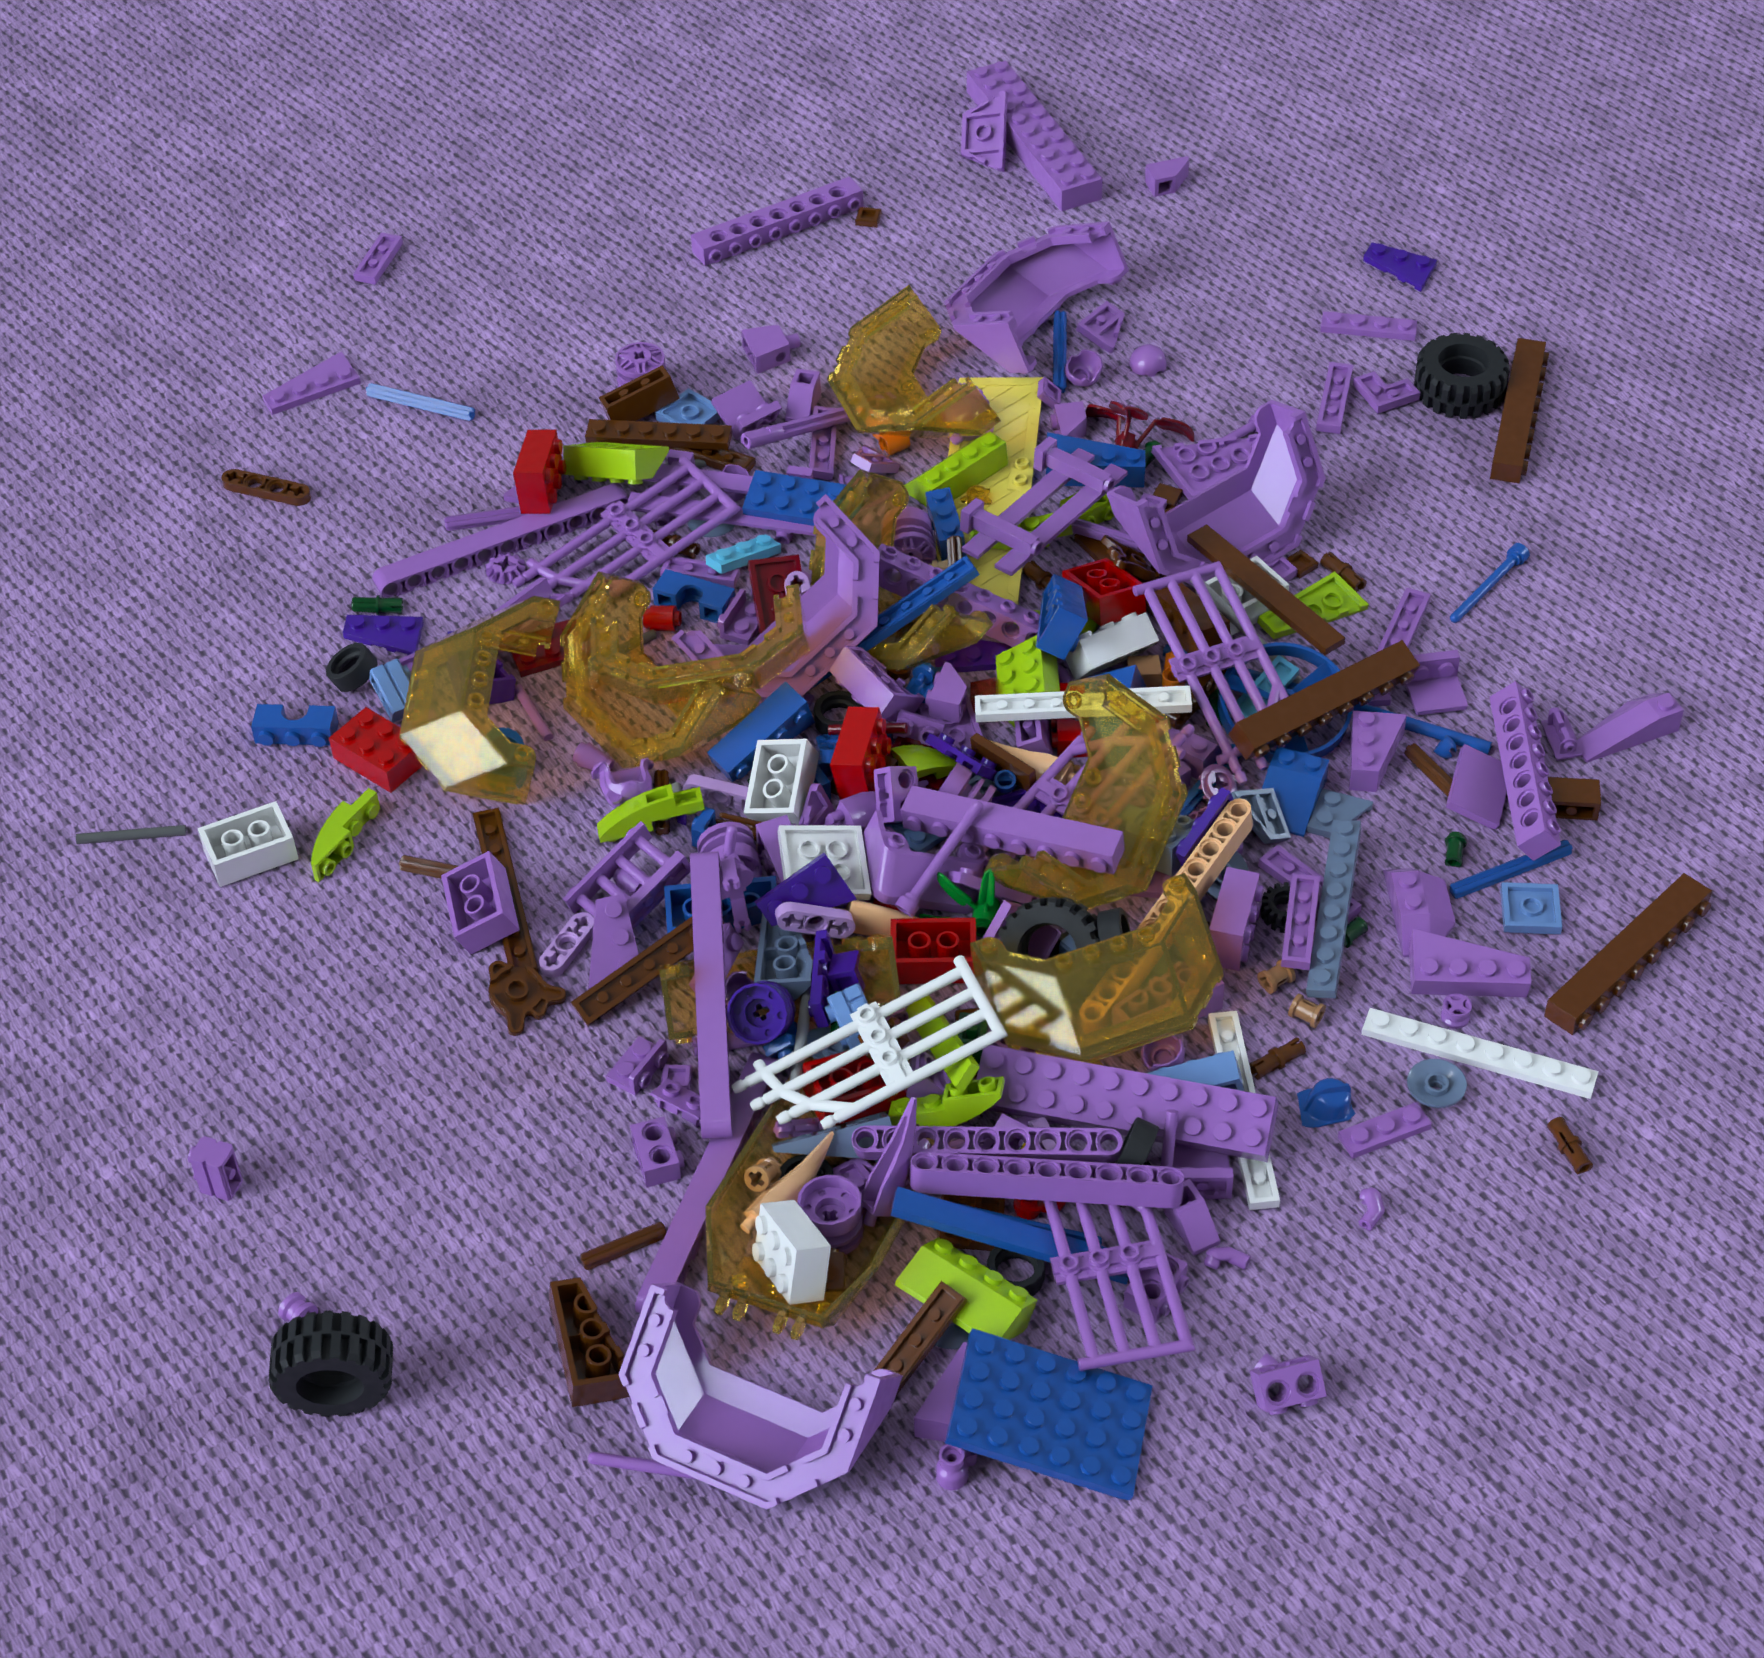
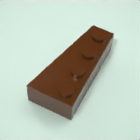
M1183 583L1178 584L1209 647L1221 644L1222 641L1200 597ZM1168 587L1154 591L1182 648L1187 653L1198 651L1199 649ZM1220 613V615H1221V617H1222V619H1223V621H1224V623H1225V625H1226V627H1227V629H1228V631H1229V633H1230V635H1231V632H1230V620H1228L1226 617H1224V616Z
M581 1277L550 1282L549 1307L571 1406L577 1407L630 1397L626 1386L623 1387L618 1375L624 1360V1354L619 1345L616 1346L610 1335L608 1325L605 1321L603 1322L597 1312L598 1308Z

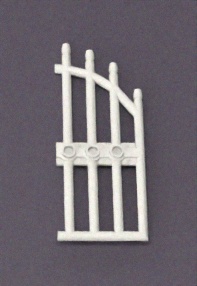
M960 955L954 959L955 969L881 1007L878 1006L876 1001L869 1005L866 1003L860 1006L856 1012L850 1014L852 1022L769 1065H766L762 1059L756 1060L753 1063L756 1072L746 1076L743 1080L736 1081L731 1087L736 1094L745 1091L747 1087H752L765 1081L772 1090L749 1103L753 1111L760 1110L765 1105H770L782 1098L796 1105L776 1116L780 1125L788 1123L792 1118H797L809 1111L834 1113L820 1121L822 1127L828 1129L835 1126L836 1123H841L1005 1038L1008 1034L965 957ZM963 978L968 989L890 1029L885 1017ZM972 999L976 1001L980 1010L901 1050L896 1040L897 1038ZM984 1020L987 1021L992 1030L915 1071L911 1069L907 1061ZM859 1032L864 1043L785 1084H782L775 1076V1074ZM870 1053L875 1063L810 1098L796 1092L802 1087ZM880 1074L886 1086L854 1103L832 1101V1099Z

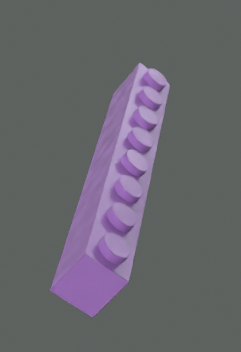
M913 785L900 810L904 828L949 838L973 802L980 801L983 804V809L962 837V842L983 845L991 849L1010 851L1018 855L1037 857L1045 861H1055L1072 867L1086 868L1098 873L1104 872L1114 875L1125 850L1123 831Z

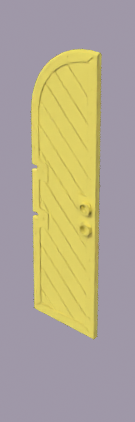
M1044 377L959 378L958 383L976 385L978 389H982L983 394L990 402L991 413H989V418L994 426L992 433L1006 442L1008 456L1007 466L954 500L959 520L961 518V510L975 498L984 501L985 511L999 516L1032 488L1034 452L1037 447L1042 401L1037 398L1038 382ZM950 440L948 456L971 441L963 440L959 445H954ZM964 533L965 544L971 540L970 533ZM936 540V548H935V549H936V556H937L938 562H940V561H941V558H940V554H939V551H938L937 540ZM991 548L979 559L966 554L980 574L968 583L982 589H987L991 593L1019 605L1023 567L1012 576L995 568V563L1010 550Z

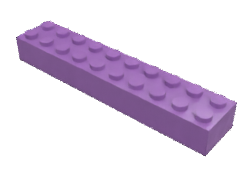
M999 61L995 64L967 71V93L977 105L985 100L988 102L1000 95V91L1006 90L1008 94L1006 142L1061 211L1102 200V178L1007 61Z
M993 1045L983 1048L976 1080L986 1076H1004L1005 1080L1001 1099L987 1110L1031 1118L1045 1117L1048 1122L1080 1128L1115 1129L1123 1136L1127 1135L1134 1120L1139 1117L1159 1127L1155 1142L1163 1143L1166 1110L1172 1109L1178 1111L1176 1146L1268 1163L1279 1106L1276 1097Z

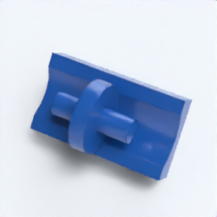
M926 662L917 664L912 670L913 677L905 689L913 695L920 693L925 697L922 702L925 703L928 690H932L934 687L936 672H941L943 666L933 667L932 664Z

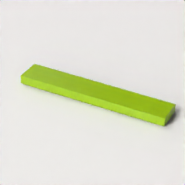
M928 995L909 1005L905 1011L910 1019L936 1004ZM941 1015L916 1028V1030L924 1039L950 1024L944 1015ZM955 1035L930 1048V1051L938 1059L964 1044L959 1036ZM970 1055L943 1070L955 1088L965 1091L980 1066L973 1056Z

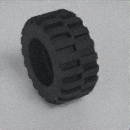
M1450 333L1449 336L1441 335L1436 340L1432 339L1420 350L1417 357L1414 386L1420 392L1419 400H1423L1422 404L1425 407H1432L1433 412L1437 414L1445 413L1446 417L1453 418V416H1460V419H1467V416L1478 418L1481 416V413L1485 415L1491 413L1493 408H1498L1501 405V401L1504 400L1510 370L1509 360L1499 346L1496 347V344L1491 340H1484L1483 336H1471L1470 333H1463V335ZM1453 374H1464L1470 377L1457 376Z
M1057 897L1032 900L1019 906L1016 912L1010 913L1005 919L1006 925L1000 927L997 934L1000 936V941L995 943V952H999V959L995 960L996 967L1002 969L1004 975L1000 977L1004 984H1010L1012 987L1010 991L1015 996H1022L1024 1002L1030 1005L1038 1004L1039 1007L1043 1008L1065 1006L1088 996L1102 977L1103 970H1106L1108 967V962L1104 957L1099 940L1097 916L1095 913L1090 914L1087 911L1088 907L1082 903L1077 904L1073 902V899ZM1046 925H1057L1064 928L1071 935L1076 945L1077 957L1075 965L1070 973L1059 979H1048L1041 976L1033 968L1028 955V945L1031 936L1037 929Z
M332 1310L318 1314L311 1312L307 1313L304 1317L297 1316L292 1318L289 1323L283 1324L272 1338L269 1387L282 1404L287 1403L289 1408L295 1411L298 1409L302 1410L305 1414L313 1415L315 1413L321 1414L323 1417H330V1415H338L340 1417L347 1416L348 1413L354 1412L358 1414L364 1412L366 1408L371 1409L381 1402L391 1389L393 1342L389 1334L379 1323L374 1320L370 1322L367 1317L360 1314L354 1316L351 1315V1312L333 1313Z

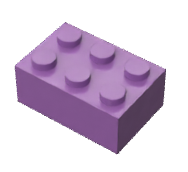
M490 851L441 875L454 938L470 954L520 930L506 868Z
M1226 867L1209 928L1206 965L1240 971L1242 962H1248L1250 946L1247 944L1254 940L1256 925L1252 923L1259 920L1262 904L1257 903L1261 902L1264 888L1263 885H1259L1260 873Z

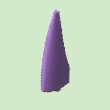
M927 780L918 782V787L925 788L928 785ZM875 791L860 792L840 800L836 811L827 815L828 822L830 824L838 822L839 825L861 826L862 830L865 829L875 810H877Z
M911 1097L889 1143L869 1174L861 1195L862 1206L867 1209L863 1223L868 1226L874 1227L878 1216L891 1217L897 1186L905 1188L916 1128L917 1099Z

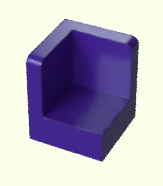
M859 950L832 955L827 977L834 992L843 991L859 983L864 993L865 984L858 970L861 956Z

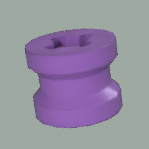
M1458 993L1446 996L1443 1000V1010L1441 1011L1442 1022L1450 1028L1459 1029L1465 1027L1469 1023L1472 1009L1470 999Z
M294 1292L283 1300L279 1307L278 1315L284 1321H291L292 1318L297 1316L304 1317L307 1313L316 1312L318 1314V1308L313 1303L306 1302L305 1296L301 1293Z

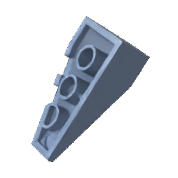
M762 913L754 982L763 980L777 982L788 990L795 1001L811 986L813 960L811 955H809L806 942L800 932L786 931L778 925L771 926Z
M885 1112L846 1122L847 1127L844 1128L834 1126L828 1129H821L817 1132V1135L812 1136V1133L803 1134L772 1143L771 1146L772 1150L777 1153L808 1155L833 1131L834 1136L826 1156L860 1158L854 1152L851 1140L855 1129L860 1126L892 1125L890 1117ZM864 1137L859 1141L858 1146L869 1148L874 1143V1140L870 1137Z

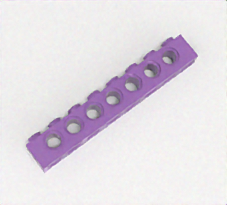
M850 176L691 234L692 252L704 266L717 263L733 255L736 256L741 252L779 240L784 236L798 233L811 226H817L822 222L857 211L859 207H863V190Z
M881 543L878 548L880 551L879 587L903 598L944 571L941 568L924 563L916 557L904 554L892 546ZM971 583L965 584L930 608V610L1011 647L1036 636L1038 633L1040 615L1036 611L1021 607L1011 600L999 597L989 590L982 589Z
M1515 681L1489 698L1517 847L1534 861L1561 845L1559 837L1561 829L1555 817L1557 809L1552 802L1551 794H1553V790L1548 782L1547 775H1549V770L1544 762L1545 751L1540 742L1542 735L1537 727L1536 720L1538 715L1533 707L1534 696L1528 688H1523Z

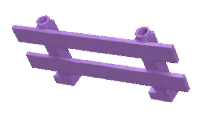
M1049 436L1035 448L1033 468L1041 472L1047 467L1053 470L1004 512L996 516L985 511L984 501L977 498L961 510L960 531L969 534L974 529L979 531L977 535L961 547V551L979 559L995 544L1001 542L1013 549L995 563V568L1012 576L1034 556L1039 555L1045 546L1100 498L1111 491L1116 484L1127 476L1128 471L1112 463L1104 470L1090 464L1094 460L1095 455L1080 448L1069 454L1058 449L1057 440ZM1071 479L1085 485L1031 533L1018 527L1024 519Z
M669 449L667 456L668 465L661 464L653 478L643 480L659 482L681 467L678 461L682 456H686L695 465L693 452ZM788 466L787 475L814 479L813 468ZM700 469L725 492L747 494L753 476ZM690 473L663 490L661 496H654L634 511L650 512L683 490L684 486H688L696 481V479ZM631 492L628 502L641 493ZM684 500L657 518L655 524L664 527L674 517L680 516L700 501ZM715 503L693 519L708 521L725 510L726 507L723 504ZM742 507L741 511L723 522L724 524L775 530V540L783 544H789L794 533L820 537V532L815 526L744 515Z

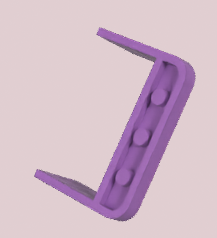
M875 810L863 833L872 895L882 903L895 905L901 895L904 896L906 892H911L937 854L910 851L909 844L903 835L885 831L880 810ZM962 842L956 851L957 857L949 856L938 871L947 877L949 870L960 872L961 867L977 871L976 877L982 878L985 863L983 845ZM937 874L920 897L918 905L919 908L961 914H968L973 911V908L968 904L965 906L959 905L944 891L937 881ZM956 885L970 896L974 903L978 901V891Z

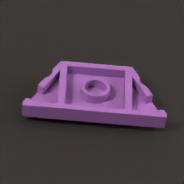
M1002 90L999 92L1000 95L989 102L985 100L976 108H971L962 114L961 155L964 158L1005 172L1008 94L1006 90Z

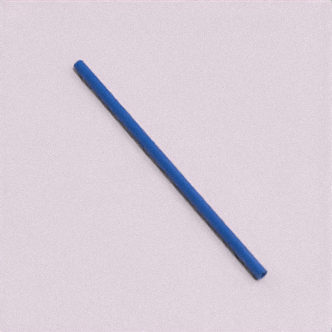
M1166 644L1163 649L1162 655L1164 657L1166 653L1172 651L1169 644ZM1248 668L1254 681L1262 674V672ZM1236 671L1234 675L1240 677L1238 672ZM1292 682L1286 689L1292 690L1298 683ZM1360 703L1355 705L1353 711L1394 713L1368 704L1361 706ZM1408 716L1406 718L1405 730L1437 740H1442L1448 735L1457 746L1462 747L1466 744L1487 755L1492 748L1493 742Z

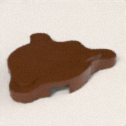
M1108 535L1103 536L1100 542L1108 548L1107 553L1114 560L1113 563L1118 568L1146 581L1166 577V575L1158 573L1153 565L1149 566V563L1144 559L1145 555L1119 543Z
M494 961L489 966V1000L493 1008L507 1020L508 1033L512 1036H518L523 1033L527 1016L541 1020L545 1017L549 1006L562 1004L566 1000L565 989L546 983L542 976L532 967L527 965L526 968L513 967V964H506L502 961Z

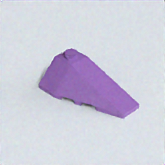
M1653 693L1630 700L1577 739L1583 752L1581 757L1588 763L1677 732L1680 728L1684 710L1670 693Z
M1136 721L1135 731H1132L1131 735L1143 736L1154 725ZM1165 727L1155 739L1170 743L1178 733H1181V730ZM1195 733L1186 738V741L1180 747L1186 750V754L1181 761L1188 764L1191 768V777L1199 780L1198 777L1202 774L1203 769L1214 764L1217 761L1216 756L1222 754L1215 739ZM1147 747L1143 753L1156 758L1161 751Z

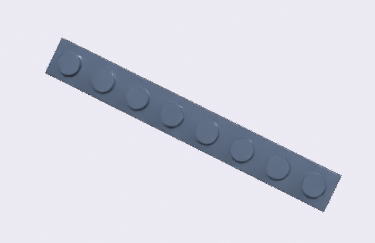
M1333 820L1306 988L1307 997L1336 998L1362 829L1361 821Z

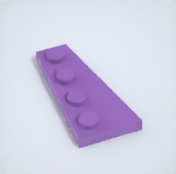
M341 351L263 395V401L271 414L274 415L361 383L360 377Z

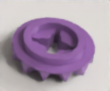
M509 552L503 556L498 553L497 558H490L489 563L485 565L487 577L492 582L498 584H510L517 576H521L526 571L524 559H520L518 554L512 556ZM508 564L509 566H507L503 572L502 568H504V566Z
M1212 764L1204 768L1202 774L1198 777L1201 781L1198 789L1203 791V799L1210 800L1213 795L1218 793L1219 790L1212 787L1213 783L1220 784V786L1224 785L1222 788L1231 791V793L1237 791V782L1234 775L1229 769L1219 764Z

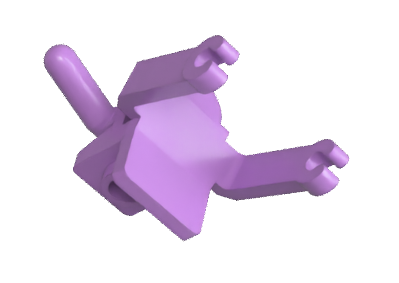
M729 825L726 829L723 850L725 859L720 858L722 900L730 898L734 917L733 925L735 931L741 933L742 926L745 927L746 931L752 928L748 918L743 891H746V886L752 882L754 874L749 868L745 867V864L735 852L738 829L735 825Z

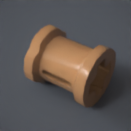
M1280 959L1274 967L1267 971L1259 972L1257 978L1259 984L1269 994H1272L1284 983H1292L1296 979L1293 968L1281 967Z
M1298 993L1292 1001L1288 1016L1300 1018L1310 1023V1027L1316 1028L1324 1016L1326 1005L1322 1003L1317 1005L1304 999V996Z
M772 1157L761 1158L756 1165L750 1166L745 1171L744 1181L746 1185L754 1192L764 1191L770 1183H775L782 1174L780 1164Z

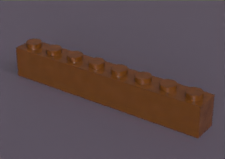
M1517 338L1490 479L1520 484L1521 475L1526 476L1529 461H1524V459L1529 460L1532 445L1527 443L1532 444L1535 429H1530V427L1535 428L1538 414L1533 412L1539 411L1541 398L1537 397L1542 395L1549 352H1545L1546 342Z
M1401 640L1238 721L1228 735L1245 760L1254 756L1261 758L1271 750L1270 748L1276 745L1278 748L1283 747L1292 740V737L1296 735L1302 737L1308 734L1313 729L1312 727L1318 724L1320 727L1328 724L1334 718L1333 716L1337 714L1344 716L1352 711L1355 705L1360 703L1361 706H1364L1372 701L1375 695L1379 693L1381 696L1386 695L1395 688V685L1400 683L1403 686L1415 678L1414 673L1420 664L1404 641Z
M1683 873L1547 1000L1544 1017L1571 1035L1578 1029L1585 1030L1596 1012L1603 1013L1614 995L1616 997L1621 996L1631 979L1634 981L1638 980L1648 963L1653 965L1659 959L1661 951L1665 947L1670 949L1677 941L1678 935L1681 932L1687 933L1698 916L1704 917L1711 907L1709 900L1712 890Z

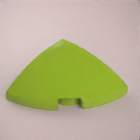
M923 745L898 746L891 748L890 752L893 758L898 760V766H916L918 779L930 774H934L936 779L946 777L957 764L955 759L936 749Z

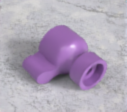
M948 1444L942 1446L936 1465V1479L939 1485L946 1490L962 1488L968 1479V1467L977 1463V1454Z

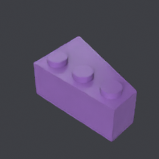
M845 646L829 669L836 678V683L846 688L852 694L851 698L864 707H879L881 716L886 721L896 722L899 710L901 709L915 713L925 699L920 693L913 695L903 687L906 682L901 678L895 681L884 672L887 667L861 647Z
M1353 711L1350 730L1349 790L1377 791L1388 765L1404 736L1407 714Z
M963 1342L915 1415L914 1437L945 1442L967 1342Z

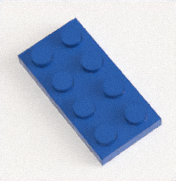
M755 470L742 510L744 515L815 526L813 517L819 509L816 502L826 494L845 514L852 494V486Z

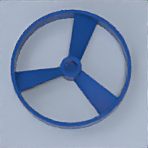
M1286 642L1263 644L1268 656L1295 657L1318 667L1292 690L1286 689L1289 696L1340 671L1330 659L1309 647ZM1235 666L1228 668L1224 677L1230 689L1248 694L1241 678L1234 675L1237 671ZM1258 688L1262 698L1268 700L1270 693ZM1219 691L1218 713L1223 728L1229 734L1235 724L1228 714L1225 701ZM1352 711L1346 714L1345 724L1340 732L1327 744L1309 751L1304 736L1299 737L1296 735L1292 737V740L1284 748L1317 757L1327 755L1339 745L1345 736L1352 717ZM1270 750L1263 756L1267 763L1271 762L1275 753L1274 750Z

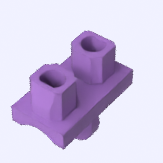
M901 709L899 710L896 723H907L908 730L907 733L893 734V736L908 737L920 741L921 744L930 746L925 742L929 733L940 736L941 732H944L946 723Z

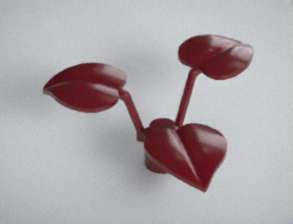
M1110 401L1109 408L1089 404L1085 411L1087 418L1102 417L1117 421L1115 445L1139 449L1141 442L1154 426L1180 433L1192 442L1195 439L1194 431L1186 423L1161 417V420L1154 419L1136 441V435L1129 432L1132 418L1147 420L1149 415L1137 407L1125 406L1120 402ZM1126 421L1125 429L1121 432V423Z

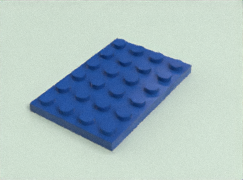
M972 1328L968 1336L945 1444L1109 1496L1131 1500L1134 1495L1153 1385L1100 1368L1079 1371L1078 1361Z

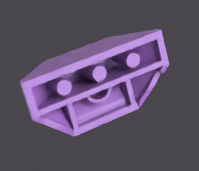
M1413 868L1383 870L1403 957H1409V942L1413 929L1447 937L1455 927V918L1445 880Z

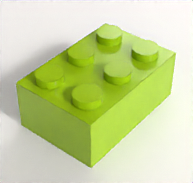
M1037 635L995 656L998 695L1060 692L1057 657L1036 648ZM1008 721L1015 728L1014 721Z

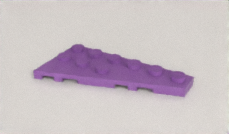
M1251 434L1248 438L1237 439L1234 436L1199 440L1197 444L1184 445L1183 442L1174 443L1173 447L1162 448L1161 445L1152 446L1151 452L1176 485L1183 490L1187 499H1190L1244 468L1258 434Z

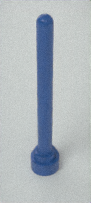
M1521 543L1513 544L1507 551L1506 560L1450 615L1451 622H1459L1513 566L1522 565L1530 557L1528 548Z

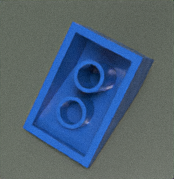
M1277 746L1269 764L1262 789H1274L1289 833L1304 837L1322 788L1324 789L1327 782L1329 760L1283 747L1278 748Z

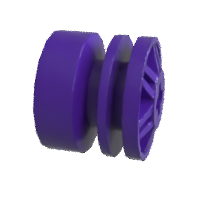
M763 980L745 985L734 992L728 1002L726 1016L728 1025L736 1037L745 1043L759 1045L771 1042L788 1032L794 1022L796 1008L793 997L785 987L777 982ZM768 1006L770 1012L766 1016H760L758 1011L762 1007Z

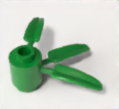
M991 868L984 873L980 886L979 900L975 903L970 896L957 887L944 874L938 872L937 881L944 891L959 905L965 906L968 904L973 908L971 918L976 917V935L983 937L1000 908V901L995 897V877ZM919 914V918H953Z

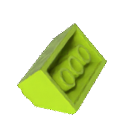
M989 431L903 485L905 492L927 507L925 492L950 487L953 500H955L1008 465L1006 442Z
M609 442L563 445V460L566 461L565 475L574 476V480H589V477H592V481L601 482L607 481V478H610V483H623L625 480H628V484H643V479L654 477L669 452V446Z
M939 1237L922 1245L895 1282V1286L924 1304L938 1284L943 1281L968 1300L952 1321L954 1324L968 1333L974 1328L1008 1340L1015 1338L1027 1329L1038 1301L1029 1295L1024 1288L1013 1285L1005 1280L999 1272L986 1268L975 1257L964 1254L953 1247L951 1242Z

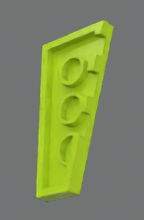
M1335 571L1294 595L1327 623L1365 611L1369 606ZM1270 610L1258 616L1257 623L1273 639L1297 633Z

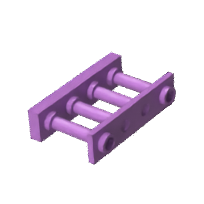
M640 821L627 832L626 836L576 886H573L568 891L563 900L573 913L584 908L594 917L595 903L590 899L601 888L611 896L624 893L632 929H634L665 898L664 886L678 885L690 873V864L686 857L678 850L671 857H668L650 843L649 840L652 836L645 824ZM640 849L661 865L650 877L629 861ZM618 867L622 868L642 885L632 896L626 894L610 881Z

